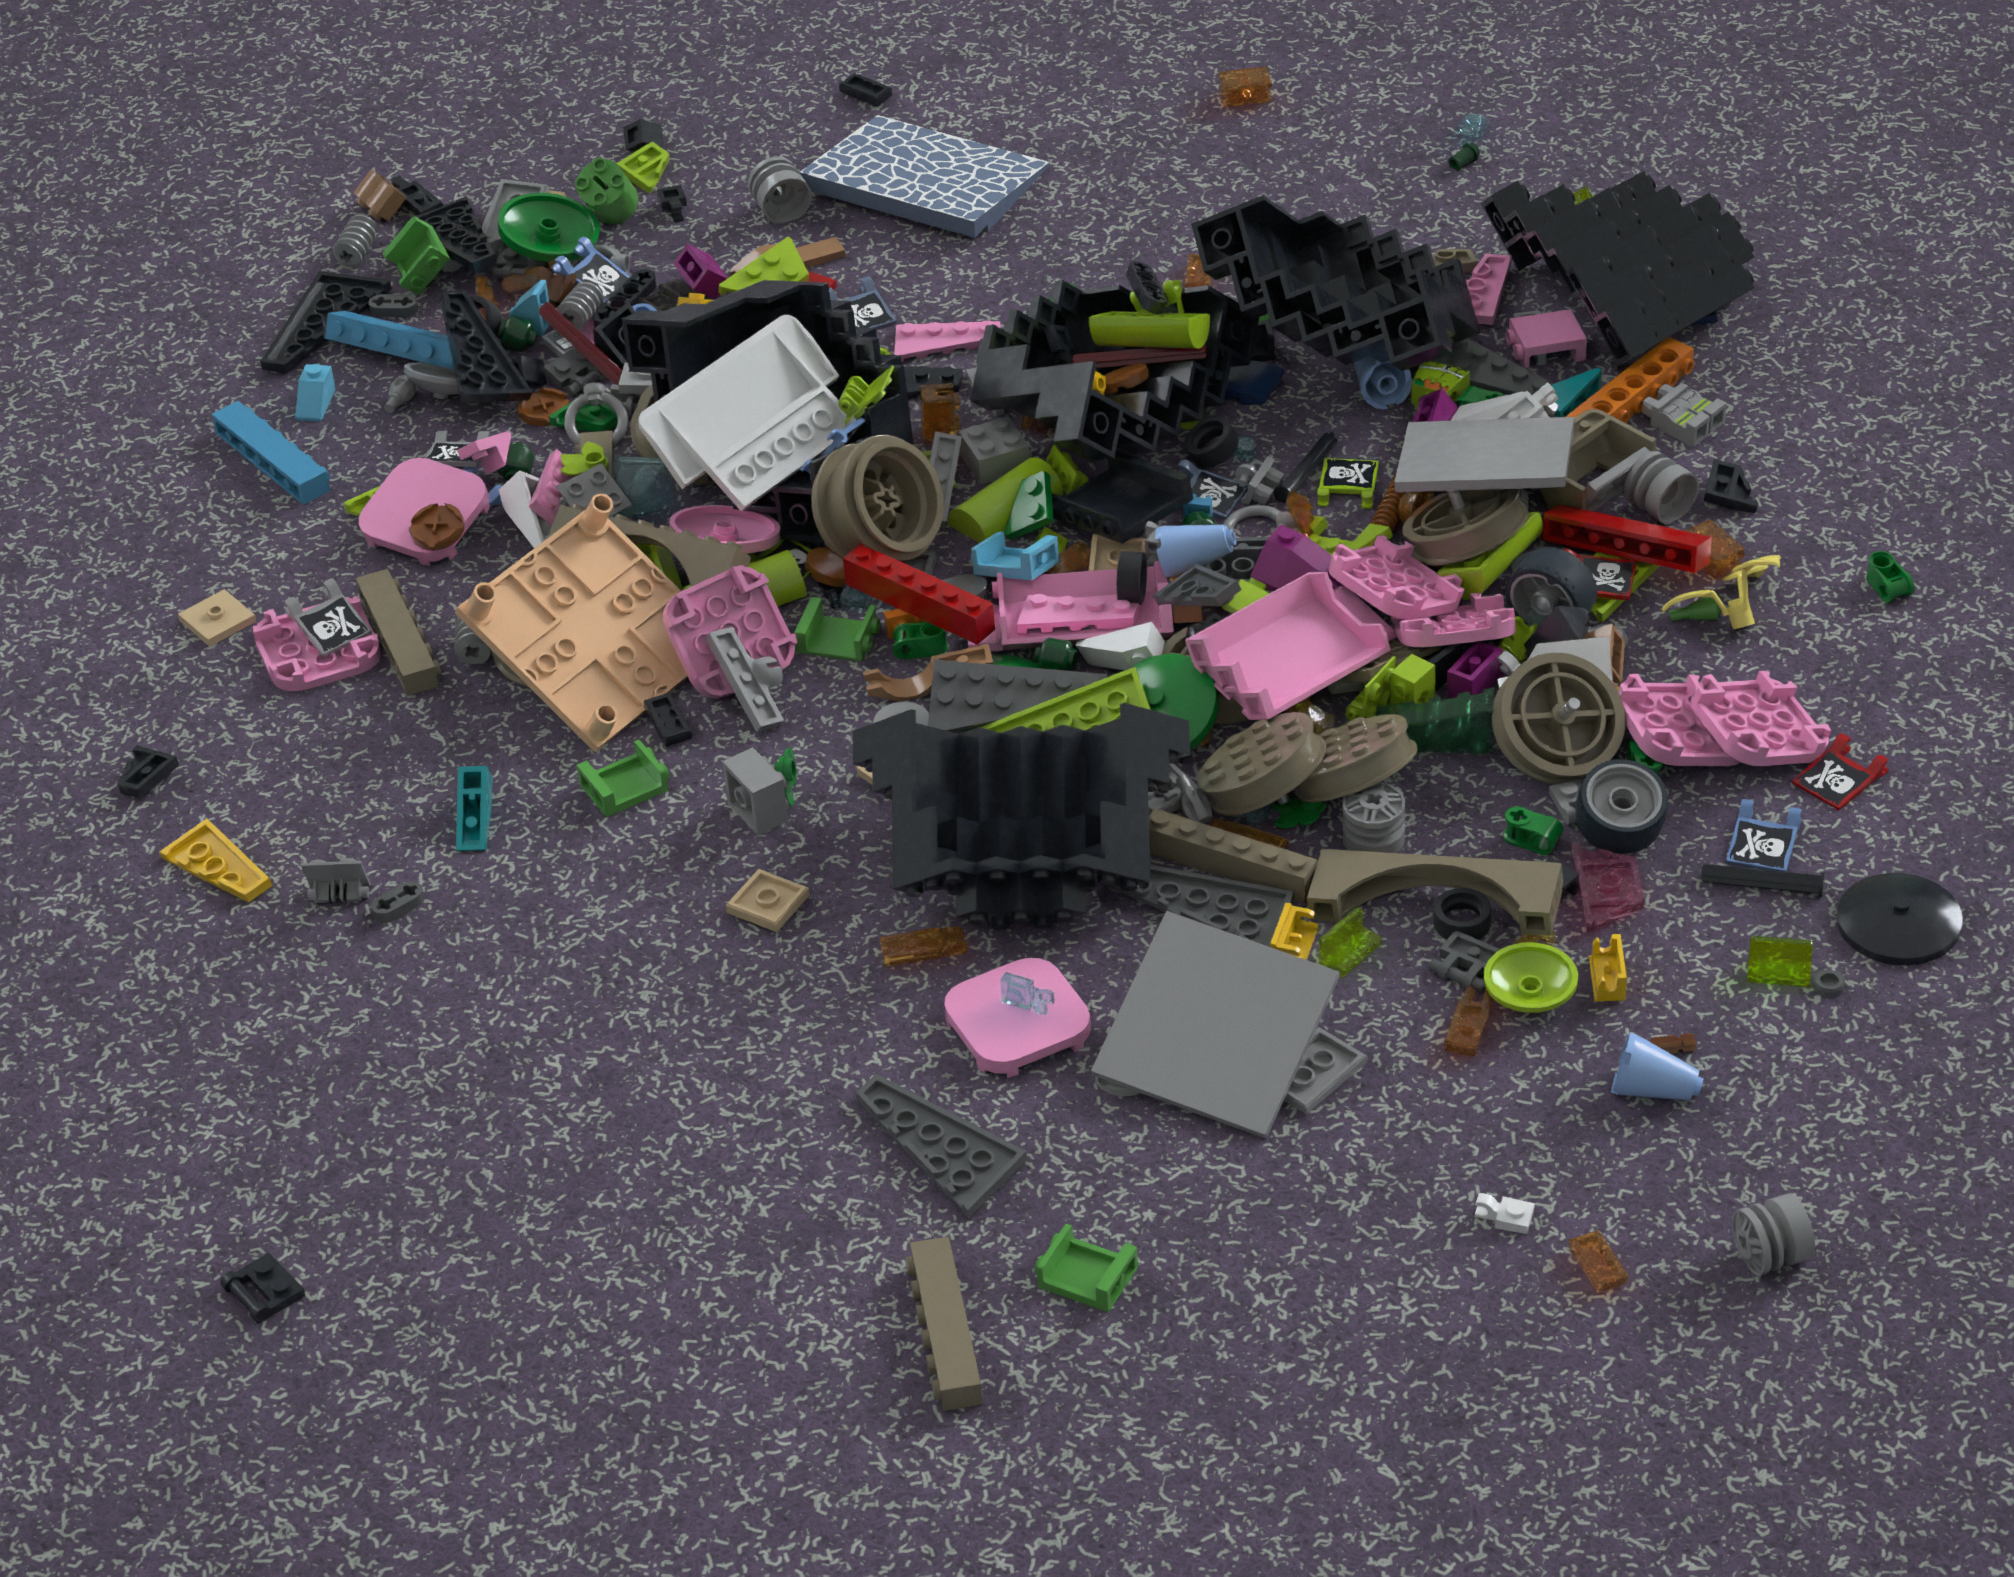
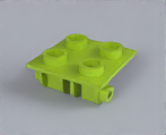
M893 365L870 385L859 376H853L849 379L838 401L840 409L847 414L844 420L845 424L853 417L855 419L860 418L865 413L867 405L871 402L876 404L882 399L886 393L884 389L892 381L890 375L894 369Z
M1395 656L1383 666L1365 686V689L1347 706L1346 717L1349 720L1359 717L1365 719L1379 716L1383 708H1389L1391 705V671L1395 668Z

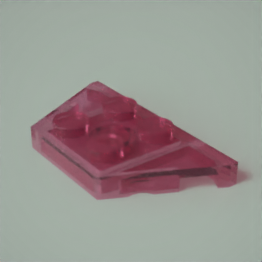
M1571 843L1574 869L1579 873L1578 890L1586 932L1598 929L1644 908V895L1635 857L1614 854L1611 851L1600 848L1597 853L1582 850L1581 843Z

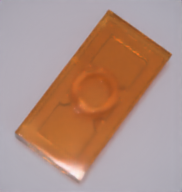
M1188 254L1185 288L1204 285L1212 287L1213 278L1204 273L1199 254Z
M1081 541L1076 542L1059 554L1060 562L1042 574L1083 571L1089 567L1091 547Z
M1599 1230L1569 1239L1568 1248L1597 1293L1628 1283V1274Z

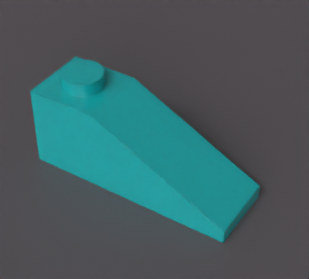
M1595 368L1552 384L1551 386L1555 390L1554 393L1558 397V400L1554 403L1559 405L1554 417H1566L1601 389L1602 369Z
M487 766L458 767L456 851L486 850L492 809L493 777Z

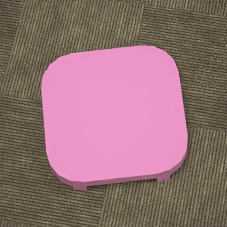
M409 459L400 463L392 470L363 508L359 516V527L369 546L376 549L380 545L418 558L420 564L430 566V562L439 561L447 556L451 560L458 554L455 546L461 537L453 545L444 549L434 551L422 549L414 543L409 532L413 516L420 509L430 504L437 503L438 506H445L444 503L451 504L458 508L463 516L464 531L461 535L462 537L479 513L487 515L490 509L489 494L483 480L473 473L431 459Z
M1377 536L1374 546L1351 550L1344 544L1337 545L1328 568L1333 578L1371 605L1388 615L1405 620L1421 619L1452 612L1458 608L1465 590L1461 588L1462 579L1457 574L1445 577L1440 576L1411 556L1414 545L1405 541L1404 545L1399 546L1388 541L1386 536Z
M743 565L734 566L727 571L682 590L672 597L664 608L663 623L669 639L690 682L698 692L706 697L718 699L735 693L705 639L709 632L733 627L751 658L758 659L770 656L778 661V664L768 666L769 668L781 666L783 670L791 664L790 662L794 657L795 645L797 644L795 633L790 634L767 586V583L770 581L764 573L760 574L753 568L744 567Z
M1470 593V605H1461L1452 612L1431 617L1405 620L1391 616L1392 629H1394L1396 637L1402 644L1411 647H1432L1493 640L1516 633L1514 608L1504 607V598L1501 594L1482 597L1481 593Z
M357 596L345 598L371 629L372 634L350 641L349 646L324 658L297 623L288 617L287 614L276 616L273 609L263 613L264 619L257 626H253V633L257 650L271 681L276 687L285 691L307 690L361 674L370 670L378 663L381 657L377 634H374L363 611L361 600ZM314 605V606H311V607H307V608H304V609H302V610H303V612H304V611H307V610H309V609H311V608H313V607H315V606H317V605Z
M1759 671L1756 680L1717 682L1712 674L1703 676L1701 682L1694 690L1690 706L1721 748L1732 758L1751 766L1811 763L1825 752L1829 743L1831 729L1828 724L1817 725L1795 699L1794 695L1798 687L1792 681L1783 684L1769 677L1770 672Z
M1637 673L1629 674L1627 680L1620 684L1618 693L1625 711V725L1639 748L1647 756L1663 764L1674 766H1732L1740 763L1721 748L1690 706L1694 690L1700 683L1698 682V675L1689 674L1685 683H1644Z
M1040 958L1017 960L963 981L951 988L945 997L944 1006L947 1025L949 1028H954L975 1057L977 1067L983 1073L990 1071L1007 1074V1078L1019 1075L1018 1068L1068 1047H1071L1074 1052L1084 1047V1042L1090 1035L1091 1021L1087 1006L1059 969L1051 962Z

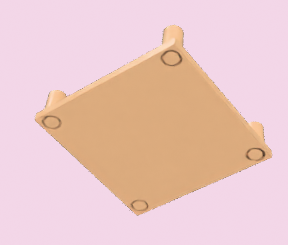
M601 493L593 496L587 509L490 583L482 582L477 584L470 598L459 605L455 611V614L595 752L646 712L644 700L669 693L688 678L663 623L665 606L681 590L608 519L613 508V501L608 495Z

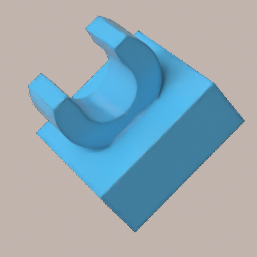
M1193 494L1194 499L1183 506L1184 518L1195 511H1203L1213 518L1211 496L1207 495L1206 498H1201Z

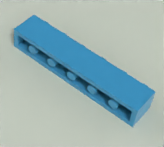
M348 311L328 313L325 339L454 370L447 335Z
M236 401L212 413L215 433L303 505L330 491L328 482L330 475L326 468L319 466L310 455L304 454L295 443L289 442L280 431H276L269 426L265 419L259 418L250 407L247 408L241 402Z

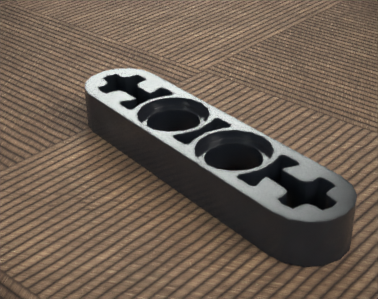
M1131 261L1126 277L1141 307L1150 313L1163 314L1168 299L1153 269L1145 263Z
M641 269L633 273L594 312V328L619 309L615 307H622L627 302L631 306L641 304L656 288L655 273L648 269Z

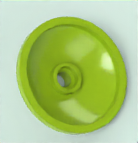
M1533 942L1518 943L1497 951L1488 960L1484 969V984L1490 996L1501 1005L1519 1012L1539 1013L1555 1009L1566 1003L1573 996L1578 985V971L1572 959L1555 947Z

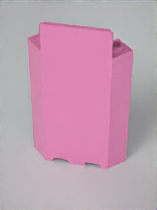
M1154 561V566L1147 567L1145 597L1142 605H1139V614L1134 626L1152 622L1162 638H1171L1174 633L1171 604L1157 605L1153 598V595L1169 583L1163 573L1160 562ZM1117 569L1042 574L1033 580L1002 578V573H997V581L992 582L993 599L999 598V605H993L995 631L978 645L968 641V648L989 644L990 651L1036 648L1037 645L1041 646L1046 638L1068 640L1073 645H1076V642L1125 629H1096L1095 625H1088L1087 627L1091 629L1070 631V627L1065 626L1053 627V632L1041 633V628L1027 629V634H1017L1016 628L1028 595L1044 594L1053 597L1071 596L1081 599L1099 598L1101 600L1118 601L1116 586Z
M1309 572L1187 638L1185 642L1194 667L1201 674L1207 672L1216 681L1214 686L1228 700L1234 698L1244 708L1242 713L1249 720H1268L1389 652L1391 648L1388 641L1394 639L1396 634L1394 629L1353 591L1345 586H1340L1333 590L1332 582L1327 572Z

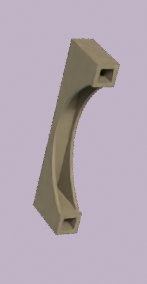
M572 504L571 507L560 505L547 538L587 508L578 504ZM616 514L615 518L610 517V515L608 517L634 544L656 545L672 551L685 569L691 586L727 571L734 566L743 565L748 567L751 556L742 551L743 546L732 541L722 544L720 540L714 537L705 536L704 539L698 538V535L686 530H682V533H676V530L671 527L660 525L659 528L653 527V524L638 519L637 523L631 522L630 518L620 514Z
M1322 849L1307 896L1308 908L1315 912L1314 918L1310 919L1340 922L1341 917L1352 909L1381 895L1414 887L1442 886L1469 888L1484 894L1487 899L1504 908L1515 918L1520 925L1521 934L1552 935L1562 895V864Z

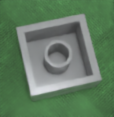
M1009 416L973 425L958 431L959 436H962L960 456L980 485L996 481L1030 458L1029 445Z
M752 747L723 761L728 804L757 835L788 822L787 810L789 809V804L784 790L787 787L786 780L781 772H776L771 767L770 762L765 756H761Z

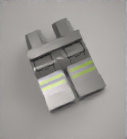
M1680 383L1675 388L1664 384L1657 393V400L1649 396L1643 401L1642 413L1651 418L1650 426L1656 429L1659 428L1662 432L1694 447L1706 438L1708 433L1711 434L1725 423L1727 402L1718 398L1714 402L1703 398L1697 391L1688 390V385Z

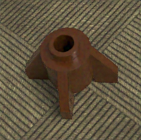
M541 266L536 277L537 283L540 280H546L549 303L556 309L575 287L577 275L575 273L566 276L556 273L552 274L550 270Z

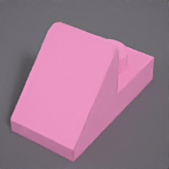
M510 431L474 441L458 449L457 452L460 459L463 460L472 457L473 461L480 459L486 474L504 467L511 440Z

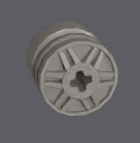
M774 156L767 158L757 164L749 175L748 190L768 220L781 224L799 219L808 210L812 200L811 189L792 161L785 157Z
M1659 451L1649 452L1642 456L1633 465L1624 484L1626 499L1640 509L1647 511L1649 515L1665 525L1684 516L1694 504L1699 492L1697 476L1676 464L1675 461Z
M1378 782L1368 788L1343 797V843L1347 850L1397 853L1401 850L1405 843V798L1400 790L1393 785Z
M1792 1193L1767 1199L1764 1206L1760 1203L1752 1204L1749 1208L1743 1207L1735 1210L1733 1213L1732 1228L1737 1249L1754 1275L1761 1276L1769 1273V1271L1779 1270L1783 1262L1786 1265H1794L1810 1260L1814 1256L1815 1238L1810 1219L1804 1206Z

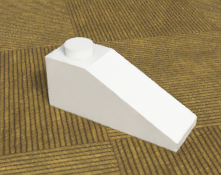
M1148 622L1077 641L1076 647L1090 665L1127 670L1147 658L1161 655L1165 641L1154 624Z

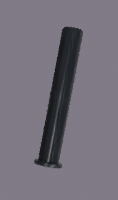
M1324 433L1283 484L1276 486L1273 494L1277 501L1286 504L1292 503L1295 493L1337 444L1338 439L1335 437V433Z
M1704 864L1701 871V879L1703 882L1819 893V897H1823L1825 873L1813 875Z

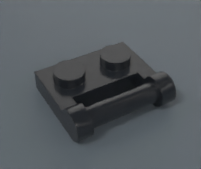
M270 1253L265 1254L237 1272L229 1271L225 1273L220 1280V1285L225 1291L232 1292L250 1311L251 1318L258 1324L306 1296L304 1288ZM249 1281L268 1302H259L243 1284Z

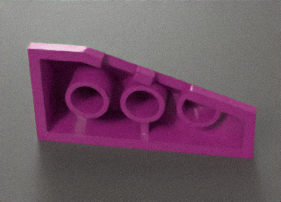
M1280 525L1266 540L1250 575V578L1265 584V587L1272 591L1309 572H1327L1332 582L1333 590L1344 586L1333 578L1328 571L1333 556L1306 535L1284 525ZM1358 596V597H1359L1361 600H1363L1366 604L1368 603L1366 600H1364L1363 598H1361L1360 596Z

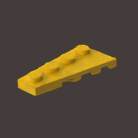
M207 818L159 851L164 860L248 903L273 886L270 878Z

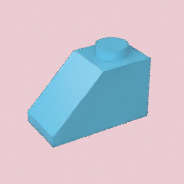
M540 280L521 296L515 307L511 308L509 315L531 320L534 323V331L538 332L539 336H543L550 325L538 313L539 307L545 302H549L546 280Z
M319 364L305 365L298 380L296 420L322 421L336 390L331 366Z

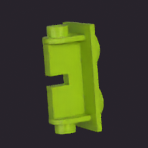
M1053 444L1046 463L1056 472L1063 490L1066 494H1069L1073 489L1075 490L1087 483L1089 479L1080 470H1077L1078 467L1068 453L1061 452L1056 444Z
M1515 617L1516 633L1501 638L1497 647L1503 649V652L1507 651L1512 654L1521 664L1526 658L1525 652L1527 649L1524 644L1536 631L1538 625L1535 623L1528 627L1522 618Z

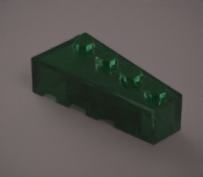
M1494 688L1484 689V693L1470 695V692L1458 693L1457 698L1441 700L1440 697L1429 698V701L1421 704H1415L1414 701L1376 707V716L1394 714L1403 716L1408 723L1406 732L1409 739L1416 742L1418 747L1417 753H1493L1492 714L1494 713Z

